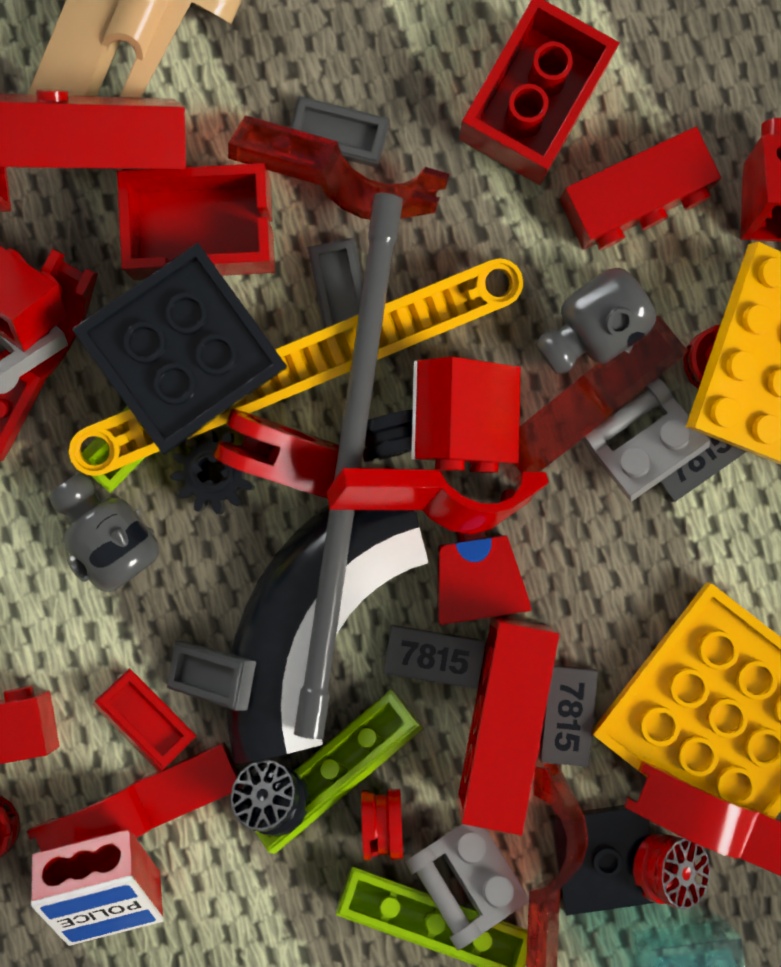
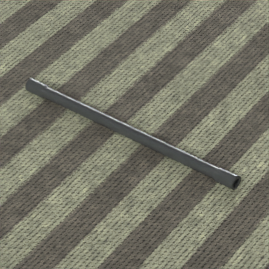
M376 193L373 199L368 233L369 249L334 480L343 468H361L393 248L398 238L403 204L402 197L390 193ZM355 510L329 511L304 685L300 690L294 735L302 738H324L330 698L328 687Z

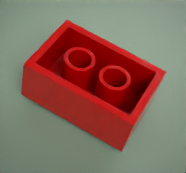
M531 0L463 118L459 140L536 184L541 185L606 72L620 42L545 0Z

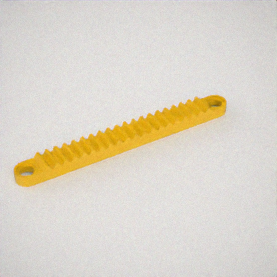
M494 259L386 302L377 360L510 305L517 300L522 292L523 277L521 271L510 260ZM494 269L501 270L509 279V288L501 297L492 296L486 289V277ZM359 314L275 348L287 365V369L188 439L226 424L231 409L252 413L350 372ZM128 409L91 424L77 432L70 441L68 452L70 460L77 470L86 475L98 476L160 450L132 411ZM97 436L107 442L110 452L106 461L100 464H92L83 458L81 445L86 438Z

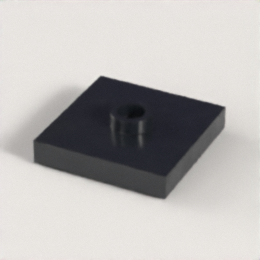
M623 805L550 815L563 910L566 916L654 903L642 896L644 891L641 886L635 884L633 874L634 858L638 848L651 835L649 820L626 809Z

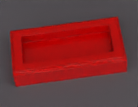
M130 668L92 704L159 773L196 737L188 726Z

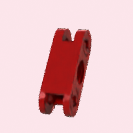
M231 409L226 422L227 426L246 436L242 446L219 441L213 454L215 459L242 472L328 499L327 490L334 482L339 450L338 444L244 411Z

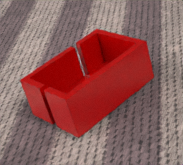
M265 163L186 167V169L117 171L122 270L134 281L146 279L196 243H199L222 276L275 273L274 237L270 222H273L271 179Z

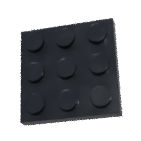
M196 243L72 329L163 455L287 369V365L199 243Z

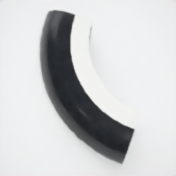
M329 505L321 509L302 525L276 553L259 578L244 608L234 637L231 654L256 661L248 710L236 711L227 708L228 734L235 763H249L320 746L324 743L325 731L323 739H308L295 736L294 728L300 690L304 685L330 511ZM355 510L336 636L349 615L375 589L409 569L429 563L415 510Z

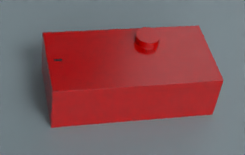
M37 89L36 95L0 94V167L186 169L185 106L171 98L68 96L67 90Z
M504 616L491 617L457 796L461 823L464 825L523 835L560 633L546 624Z

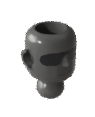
M622 268L608 269L572 293L564 301L561 307V315L565 325L557 331L543 333L538 338L536 347L556 374H563L571 370L577 358L584 353L596 363L605 364L623 351L627 354L631 352L634 344L654 328L656 324V311L644 289L629 272Z
M79 473L71 477L50 494L52 507L58 513L66 515L73 523L65 531L63 541L64 547L70 555L67 558L68 565L81 581L86 582L89 580L98 590L113 592L157 559L159 555L158 542L152 534L154 532L153 529L147 527L141 520L140 510L136 509L134 511L131 505L121 498H110L101 503L95 495L93 482L86 475Z

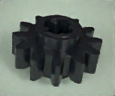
M209 430L204 432L203 444H200L193 438L186 440L187 447L191 450L188 455L183 453L173 454V458L178 463L183 464V471L172 473L170 479L185 481L186 487L180 490L178 497L179 499H188L195 495L197 497L194 502L195 511H203L207 507L208 501H212L214 512L216 514H223L225 509L224 500L228 499L231 504L240 507L243 503L241 497L237 494L239 489L254 490L255 486L250 481L244 479L245 472L225 464V469L220 472L224 476L220 483L214 480H205L204 474L209 472L205 465L209 461L215 464L222 463L213 456L218 442H216L215 433ZM227 431L221 437V441L233 444L234 434Z

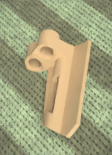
M66 0L28 94L36 95L37 89L67 90L68 96H97L120 41H126L134 48L136 59L119 97L141 98L190 4L202 10L205 9L232 24L242 0Z

